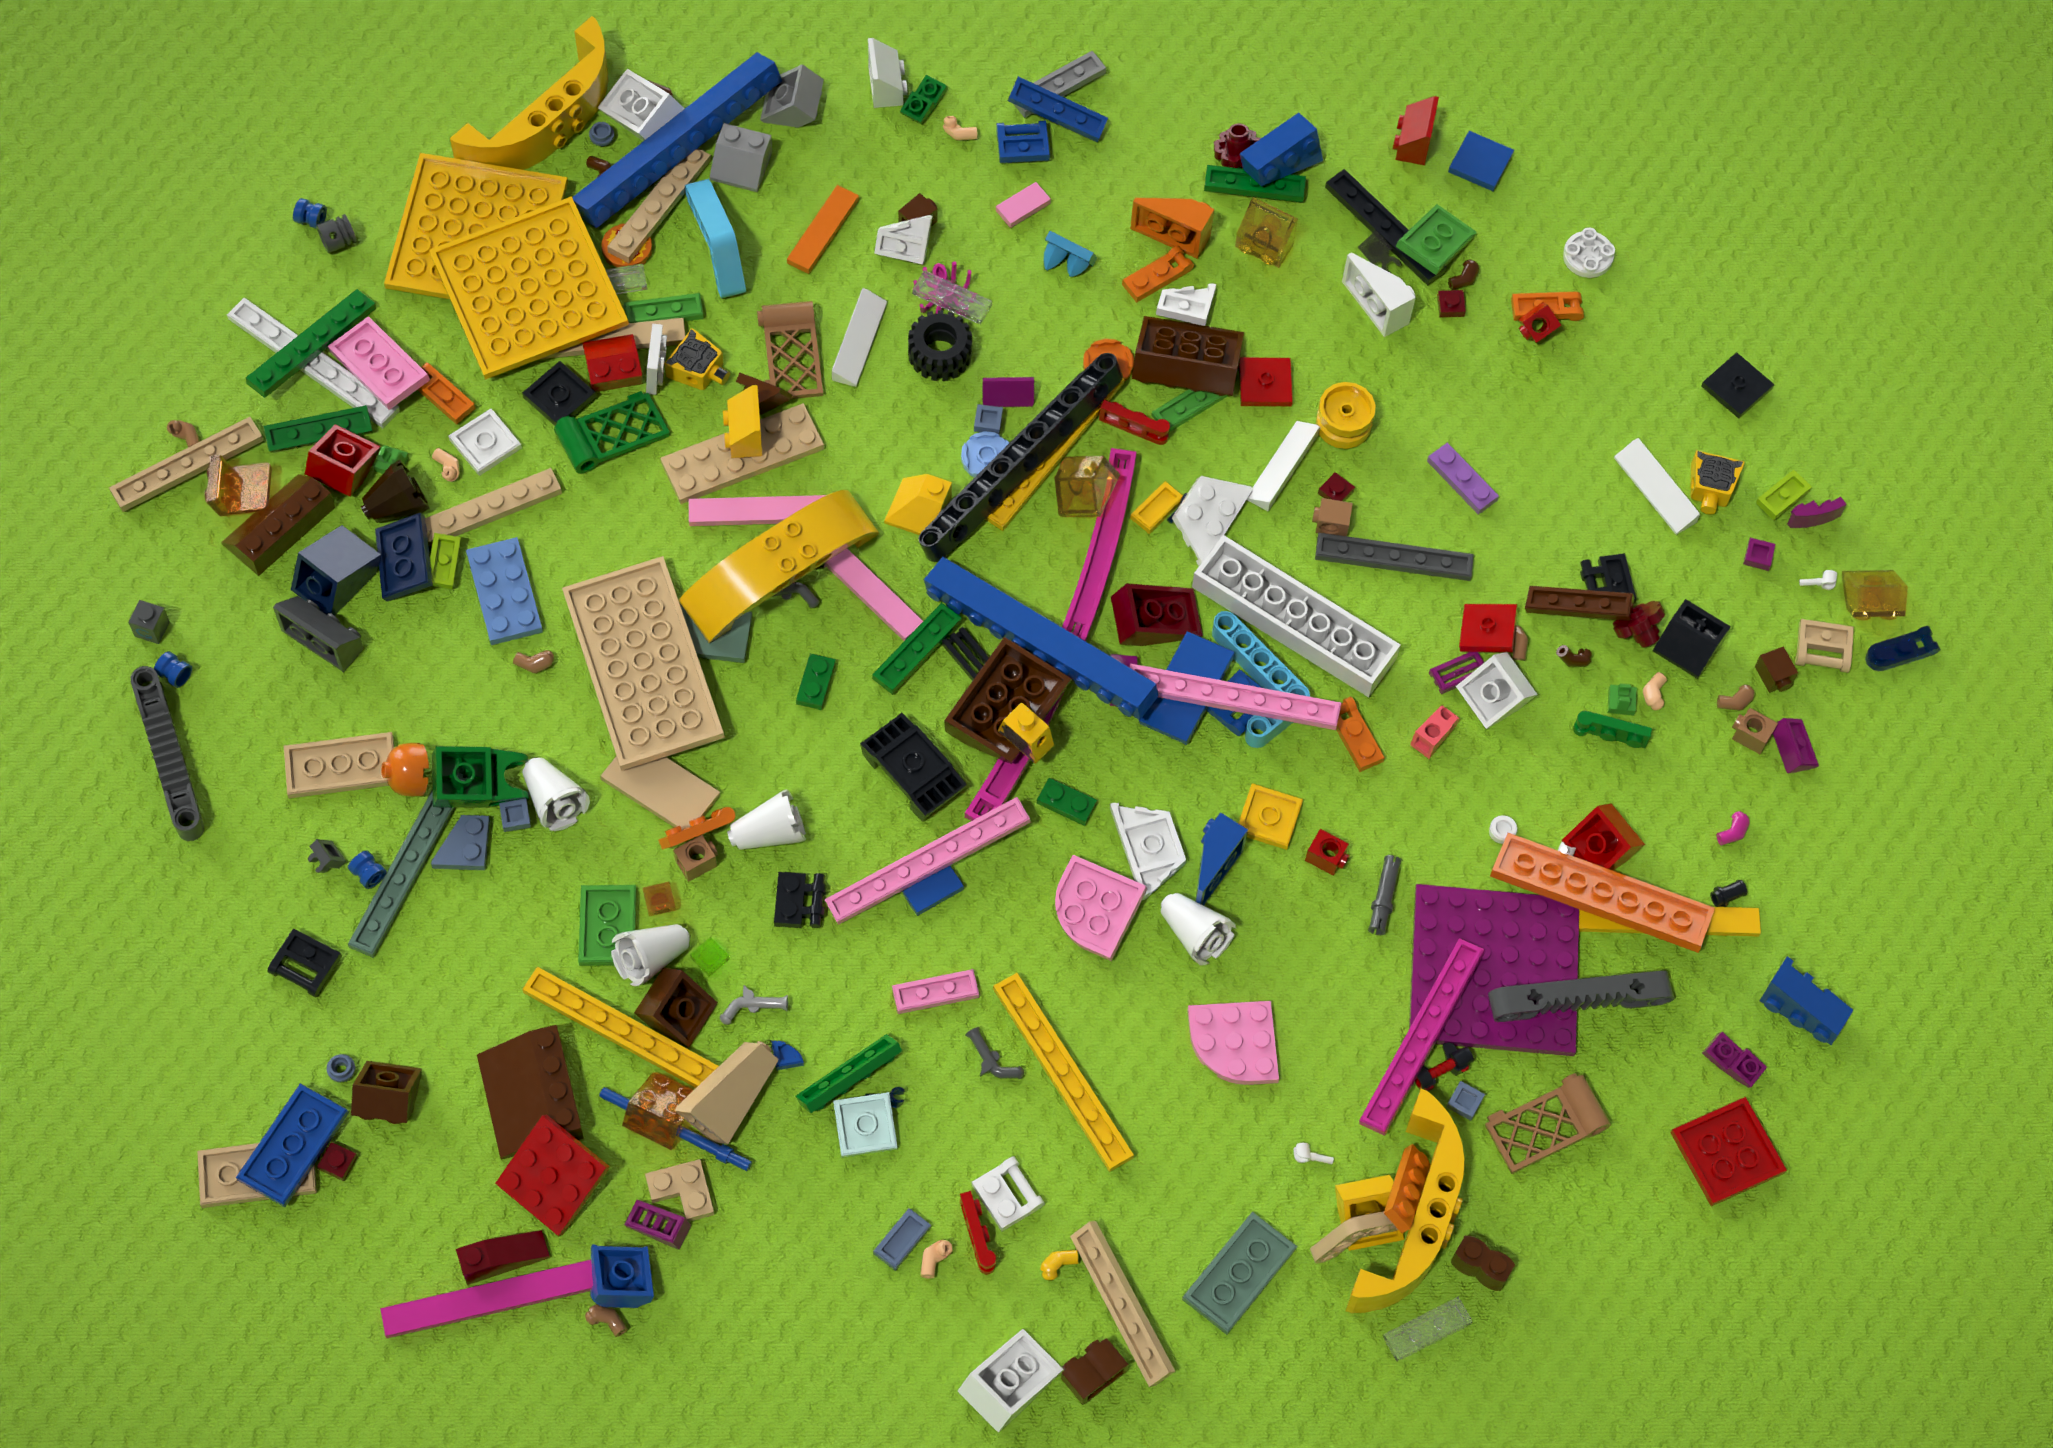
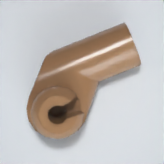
M172 420L168 423L167 431L174 437L186 440L188 447L200 442L196 429L192 424L179 420Z
M1516 625L1512 659L1525 661L1528 638L1523 629Z

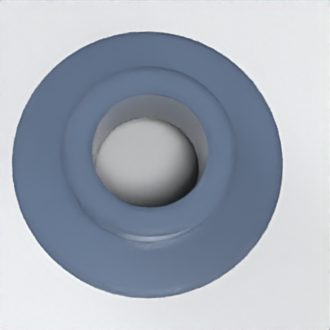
M344 1054L332 1057L327 1064L328 1076L336 1082L348 1081L355 1073L354 1061L351 1057ZM339 1066H346V1070L343 1073L337 1072Z

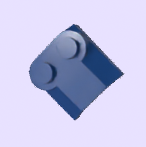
M592 1244L593 1286L590 1295L597 1305L602 1307L638 1308L652 1301L654 1293L648 1246H643L642 1248L596 1246Z

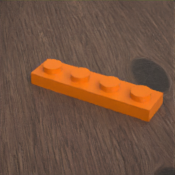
M1414 1144L1406 1147L1403 1151L1384 1214L1401 1233L1411 1229L1430 1168L1427 1156L1420 1152Z

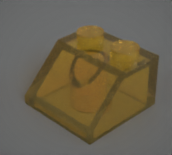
M1253 197L1238 229L1235 247L1245 254H1251L1261 259L1268 265L1280 268L1293 247L1298 218Z
M1104 456L1064 457L1054 478L1058 514L1061 517H1100L1118 481L1119 472Z
M1894 570L1842 571L1846 609L1855 619L1869 620L1871 617H1881L1882 619L1893 620L1896 619V616H1905L1908 586Z

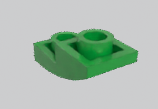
M925 75L915 92L912 91L900 113L922 124L947 92V85Z

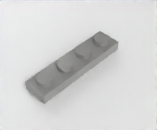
M1091 51L1035 81L1034 84L1063 97L1104 75L1106 67L1096 54ZM1015 105L1024 118L1032 114V112Z

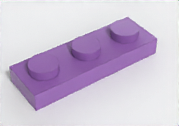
M1448 442L1428 456L1427 462L1478 515L1498 501L1499 495Z

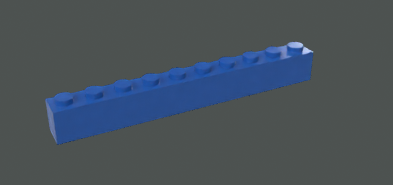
M756 52L572 198L581 218L595 228L599 227L719 132L724 123L729 124L782 82L775 62Z
M942 557L925 577L926 593L931 599L937 602L939 600L944 602L956 614L962 613L967 616L974 625L978 627L982 625L989 629L996 638L1002 639L1006 637L1070 677L1081 689L1085 691L1089 689L1104 703L1114 704L1124 715L1128 717L1134 716L1140 720L1158 698L1157 684L948 559Z

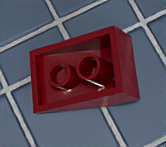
M1126 583L1111 596L1120 645L1147 646L1182 641L1187 631L1199 637L1203 636L1193 588Z

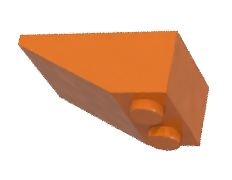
M1135 198L1130 229L1172 248L1180 246L1185 254L1198 259L1211 237L1214 208H1211L1204 202H1198L1193 199Z

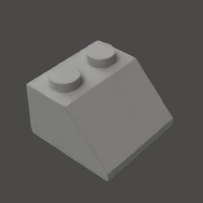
M802 64L780 74L782 82L766 94L760 119L762 122L799 128L815 120L824 79Z
M724 123L715 146L710 180L758 192L772 155L771 135Z

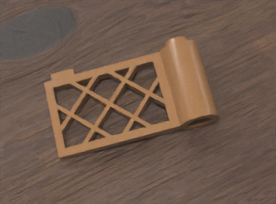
M813 301L763 305L762 311H757L758 326H764L770 380H765V382L776 386L783 378L792 385L788 390V393L792 394L791 399L823 396ZM811 332V339L805 346L795 339L799 333ZM782 335L787 340L778 348L771 343L770 336ZM790 343L801 349L794 358L784 352ZM804 353L814 359V362L808 369L797 362ZM779 355L790 362L783 371H780L773 365V362ZM793 366L803 372V375L796 382L786 375ZM809 376L816 381L817 389L806 390L800 384Z
M1571 1074L1561 1081L1563 1084L1561 1087L1506 1114L1503 1110H1500L1487 1117L1489 1122L1485 1123V1127L1511 1174L1585 1138L1596 1136L1611 1126L1583 1075ZM1555 1097L1558 1098L1562 1106L1560 1116L1544 1111L1547 1101ZM1542 1104L1541 1110L1535 1108ZM1527 1111L1538 1114L1535 1128L1519 1123L1521 1114ZM1564 1111L1567 1114L1568 1118L1563 1117ZM1542 1116L1558 1121L1554 1134L1538 1129ZM1517 1117L1516 1122L1510 1120L1512 1118ZM1561 1122L1573 1125L1577 1135L1570 1138L1557 1135ZM1502 1123L1513 1126L1511 1139L1499 1137L1494 1127ZM1517 1128L1533 1133L1529 1146L1513 1141ZM1536 1134L1551 1138L1550 1148L1543 1151L1532 1147ZM1555 1140L1561 1141L1560 1143L1554 1145ZM1503 1143L1508 1145L1507 1151ZM1511 1146L1528 1151L1525 1160L1514 1165L1509 1156ZM1531 1152L1536 1154L1529 1158Z

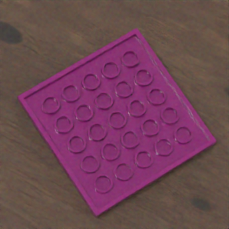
M1416 884L1409 1029L1460 938L1483 948L1484 955L1435 1044L1443 1045L1451 1042L1454 1046L1574 1056L1576 1053L1577 1010L1572 1011L1569 1008L1566 1012H1562L1559 1009L1556 1013H1552L1549 1010L1543 1015L1539 1011L1531 1019L1495 1022L1488 993L1494 989L1506 986L1578 979L1579 909L1542 895Z

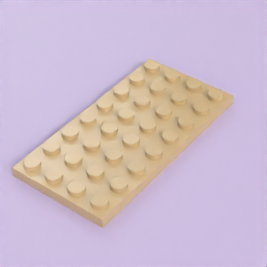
M663 556L562 588L621 771L725 738Z

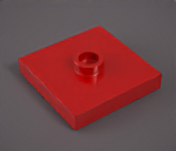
M1240 357L1241 406L1292 407L1291 358Z
M1464 604L1459 643L1460 652H1513L1518 612L1517 604Z

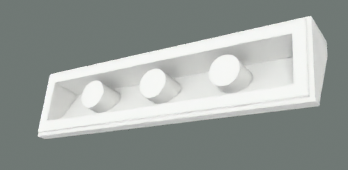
M862 288L832 368V381L857 387L887 305L886 300L867 289Z
M1296 421L1253 486V490L1247 498L1249 502L1269 511L1319 435L1320 426Z
M1639 438L1633 440L1614 456L1617 463L1676 535L1697 523L1700 516L1698 510Z

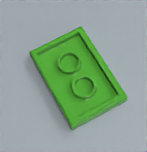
M1436 204L1398 240L1396 247L1437 275L1475 237L1477 232Z
M581 885L579 966H615L611 951L615 949V942L612 943V939L619 933L636 929V885Z

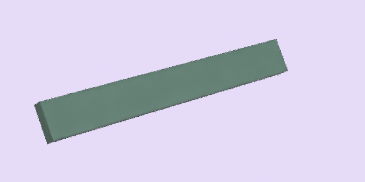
M458 773L457 778L459 780L465 781L467 777L463 778V774ZM432 791L348 943L349 948L372 958L375 957L456 807H433Z

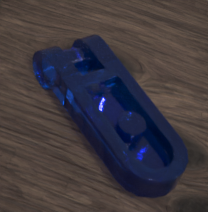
M1924 626L1917 631L1873 644L1868 649L1865 660L1871 669L1884 671L1932 656L1941 649L1938 643L1933 641L1931 637L1933 633L1930 627ZM1922 641L1924 647L1918 648L1916 642Z

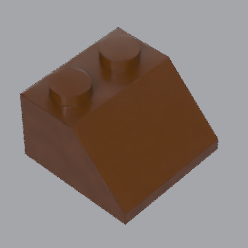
M663 968L634 1014L651 1029L689 1048L718 1002L684 971Z
M366 1061L353 1083L351 1115L359 1116L364 1120L380 1119L387 1120L392 1124L407 1123L414 1110L422 1068Z

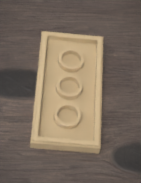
M392 732L284 746L288 798L389 786L387 779L382 777L381 767L394 748Z
M616 756L600 776L602 781L671 826L676 827L680 825L682 830L690 827L689 821L705 816L720 797L718 790L667 757L621 771Z
M259 1143L197 1151L200 1206L202 1208L269 1200V1198L236 1179V1176ZM315 1164L293 1196L317 1193Z

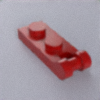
M1103 401L1100 407L1099 421L1158 445L1167 443L1170 423L1167 420L1159 419L1156 421L1148 418L1142 412L1126 409L1117 402Z
M971 1191L961 1193L960 1206L978 1268L983 1274H991L995 1270L996 1255L988 1250L986 1245L987 1242H990V1237L986 1225L981 1226L978 1216L982 1215L979 1199L973 1200Z

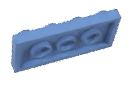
M518 538L467 549L466 553L491 645L542 633L540 618Z

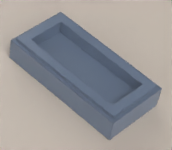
M908 1208L874 1249L873 1254L896 1271L931 1229V1224Z

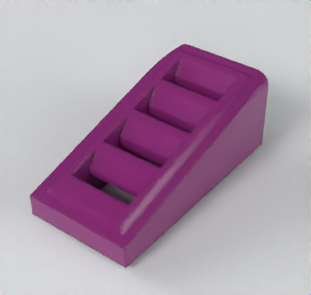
M636 1200L624 1224L636 1232L678 1250L681 1248L691 1228V1224L685 1217L640 1200ZM645 1210L647 1211V1214L642 1224L640 1225L638 1224V1222ZM656 1215L657 1218L652 1228H649L654 1216ZM665 1220H667L668 1222H667V1224H666V1226H665L663 1232L661 1233L660 1230H661V1228H662V1226H663Z

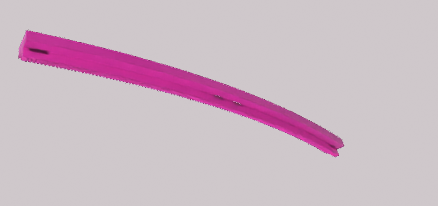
M1111 448L1103 493L1089 549L1062 628L1084 641L1087 640L1115 556L1128 503L1136 451ZM1065 690L1043 720L1048 726ZM1022 752L1019 753L1012 764L998 759L977 795L965 811L964 817L973 821L1005 804L1030 759ZM985 804V807H984L983 810L981 811L980 815H978L979 811L981 810V808H982L983 805Z

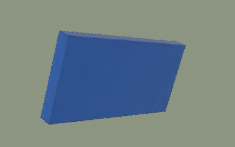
M1187 631L1166 670L1222 680L1235 656V652ZM1158 697L1139 720V723L1187 745L1208 706Z
M299 1084L236 1176L237 1181L279 1205L286 1207L349 1114L348 1110L308 1087Z

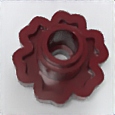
M1241 123L1234 124L1228 130L1221 132L1219 139L1214 141V157L1221 160V165L1224 167L1239 168L1241 166L1243 168L1240 153L1261 138L1256 137V132L1249 130L1246 125Z
M1650 601L1647 604L1641 603L1632 608L1630 621L1615 620L1613 622V629L1618 638L1624 639L1632 635L1635 642L1639 643L1641 647H1648L1660 639L1658 634L1659 628L1656 624L1665 617L1664 609L1660 601Z

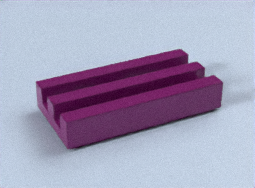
M1468 652L1430 669L1429 675L1434 678V683L1439 687V692L1442 695L1457 688L1456 686L1471 673L1446 684L1444 682L1480 667L1484 662L1478 652ZM1472 659H1475L1476 661L1467 666L1458 668L1455 671L1448 673L1442 677H1440L1439 675L1442 672H1445L1451 668H1454Z

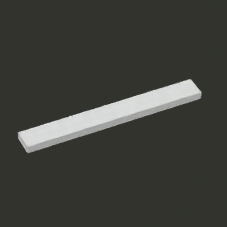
M243 298L227 314L231 322L275 353L298 336L246 298ZM324 353L319 354L301 369L303 373L351 407L367 405L370 420L382 429L400 412L397 405L388 410L351 372Z

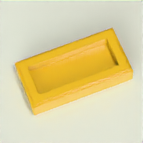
M1165 481L1130 515V519L1148 534H1151L1182 503L1184 496Z

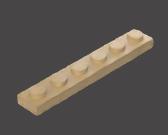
M697 148L669 170L607 246L608 253L630 263L647 239L686 193L684 185L694 183L709 164L711 155Z
M248 417L109 487L120 509L124 512L264 440L252 418Z
M549 468L427 517L428 546H432L434 533L458 536L562 494L561 487L552 469Z
M1090 1221L1070 1237L1148 1386H1156L1176 1371L1096 1221Z

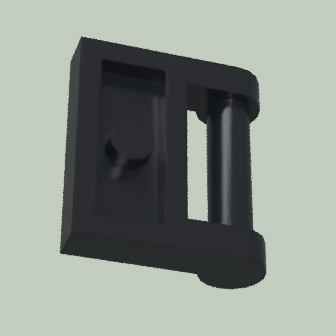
M293 928L271 961L267 972L275 977L279 975L308 990V994L316 998L321 993L325 982L342 958L340 952ZM289 959L317 975L314 980H311L284 966L285 961Z

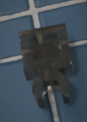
M1377 230L1358 246V249L1372 264L1377 266L1381 262L1382 269L1390 272L1388 265L1392 262H1395L1399 267L1402 266L1399 259L1389 255L1394 249Z

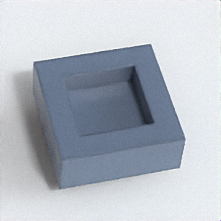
M977 404L974 432L987 431L1000 434L1003 407Z
M526 799L499 803L504 832L531 827Z
M1460 1081L1446 1107L1471 1121L1485 1094Z

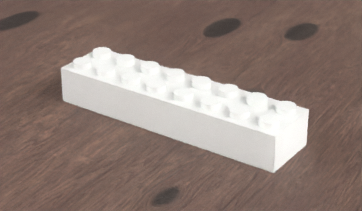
M1224 535L1194 572L1192 588L1368 698L1398 657L1401 646L1399 643Z

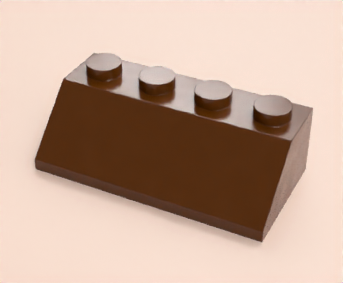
M298 474L221 543L259 576L335 508L331 492L313 477Z

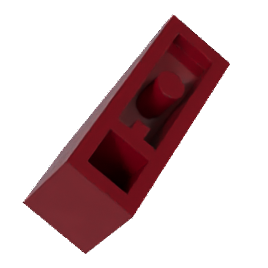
M542 1230L486 1239L456 1249L467 1285L550 1258Z

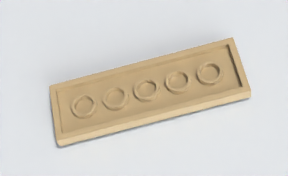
M804 403L760 420L762 456L731 458L730 448L725 449L724 434L661 457L663 469L680 504L689 502V499H697L824 450V444Z

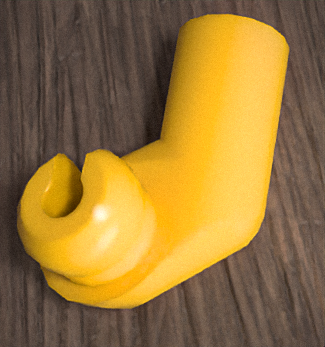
M1077 1250L1052 1252L1041 1264L1042 1277L1045 1280H1054L1057 1278V1270L1062 1265L1078 1264Z

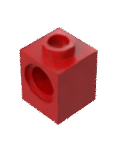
M1544 302L1518 319L1522 325L1518 329L1526 340L1531 339L1535 343L1561 326L1548 304ZM1541 317L1543 320L1542 327L1539 330H1533L1532 322L1534 319Z
M1320 829L1307 850L1305 861L1334 876L1338 868L1343 870L1350 857L1347 854L1349 843ZM1330 850L1335 853V856L1328 857L1323 851Z

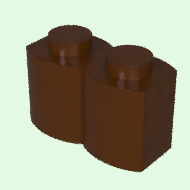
M1464 1236L1451 1260L1452 1265L1458 1271L1468 1276H1476L1482 1285L1494 1291H1501L1515 1266L1514 1262L1507 1255L1490 1250L1484 1242L1472 1236Z
M1107 1338L1101 1342L1098 1339L1093 1341L1085 1349L1086 1354L1079 1359L1073 1357L1062 1367L1064 1370L1061 1374L1062 1381L1082 1405L1089 1402L1128 1371L1129 1364Z

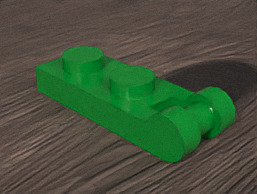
M1581 711L1577 716L1573 731L1578 736L1592 734L1600 736L1601 739L1606 741L1615 740L1626 743L1632 748H1646L1651 737L1652 728L1589 711Z

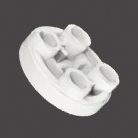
M1585 228L1567 240L1563 251V259L1566 266L1576 275L1586 278L1599 277L1610 269L1614 259L1615 247L1605 236L1597 233L1595 229Z

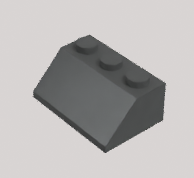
M296 596L276 603L273 607L282 632L342 672H345L364 650L361 635L352 627L347 629L342 626L334 615L330 613L324 614L309 599L305 601Z

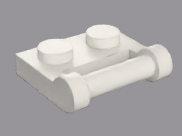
M1015 1156L1008 1158L998 1167L972 1181V1187L1001 1232L1045 1205L1041 1196L1035 1194L1018 1168L1019 1163ZM1008 1173L1028 1202L1022 1207L1002 1178Z

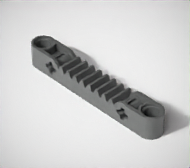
M141 666L132 673L131 685L162 783L171 820L181 839L194 841L203 834L204 823L163 686L153 668ZM151 681L150 685L142 686L143 683ZM186 821H194L190 826H183Z
M1667 971L1506 986L1494 989L1488 993L1495 1022L1527 1020L1534 1018L1539 1011L1543 1015L1549 1010L1552 1013H1556L1559 1009L1562 1012H1566L1569 1008L1572 1011H1576L1579 1007L1582 1010H1586L1590 1005L1593 1009H1596L1600 1004L1603 1008H1606L1610 1003L1613 1007L1619 1004L1624 1008L1632 1009L1663 1005L1674 1000Z

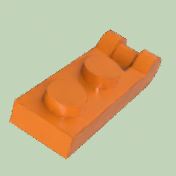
M1175 246L1166 255L1124 278L1122 285L1137 303L1190 272L1194 267V263L1189 258H1185L1183 255L1184 251L1180 246ZM1174 262L1178 264V266L1175 268H1173L1171 265Z
M1580 292L1512 294L1511 297L1514 321H1518L1520 317L1542 302L1548 304L1557 319L1579 321L1584 318L1583 308L1580 307L1582 303Z
M426 362L421 366L431 380L417 390L456 425L476 409L475 403L429 363Z
M1351 696L1343 699L1336 730L1359 772L1384 762L1385 757L1360 715L1354 699ZM1347 712L1350 718L1343 720L1341 715Z
M724 807L713 811L711 818L707 820L704 816L689 821L690 827L683 830L680 825L666 830L667 836L658 839L662 850L731 823L735 819V811L731 807Z

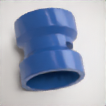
M300 198L293 211V221L299 224L308 223L310 227L317 229L316 225L325 222L327 208L323 204L316 203L314 205L309 200Z
M168 651L157 660L154 670L159 677L168 678V682L171 685L179 688L189 679L192 673V666L185 661L180 662L174 653Z
M367 850L356 855L348 865L349 871L354 876L360 878V883L366 889H371L378 885L387 873L381 864H376L374 856Z

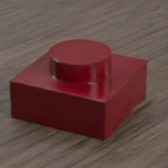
M1463 290L1438 291L1439 318L1465 316L1466 309Z
M1334 472L1319 488L1318 494L1326 499L1345 502L1353 494L1355 487Z
M331 1142L317 1167L320 1171L345 1181L358 1156L356 1153Z

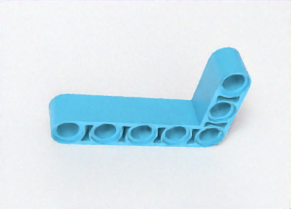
M706 179L684 185L689 206L710 250L716 285L721 299L745 293L746 287L735 233L711 181Z
M1221 611L1215 616L1212 637L1220 646L1235 652L1233 659L1262 688L1310 697L1307 687L1233 613ZM1226 625L1230 629L1224 630L1221 629L1219 626ZM1239 643H1244V644H1246L1248 647H1247V648H1241V647H1239L1237 644H1239ZM1261 661L1264 662L1266 665L1258 666L1257 664H1255V662ZM1273 680H1282L1284 684H1276ZM1253 715L1247 723L1245 741L1251 747L1261 748L1293 722ZM1260 729L1263 731V734H1255L1252 730Z

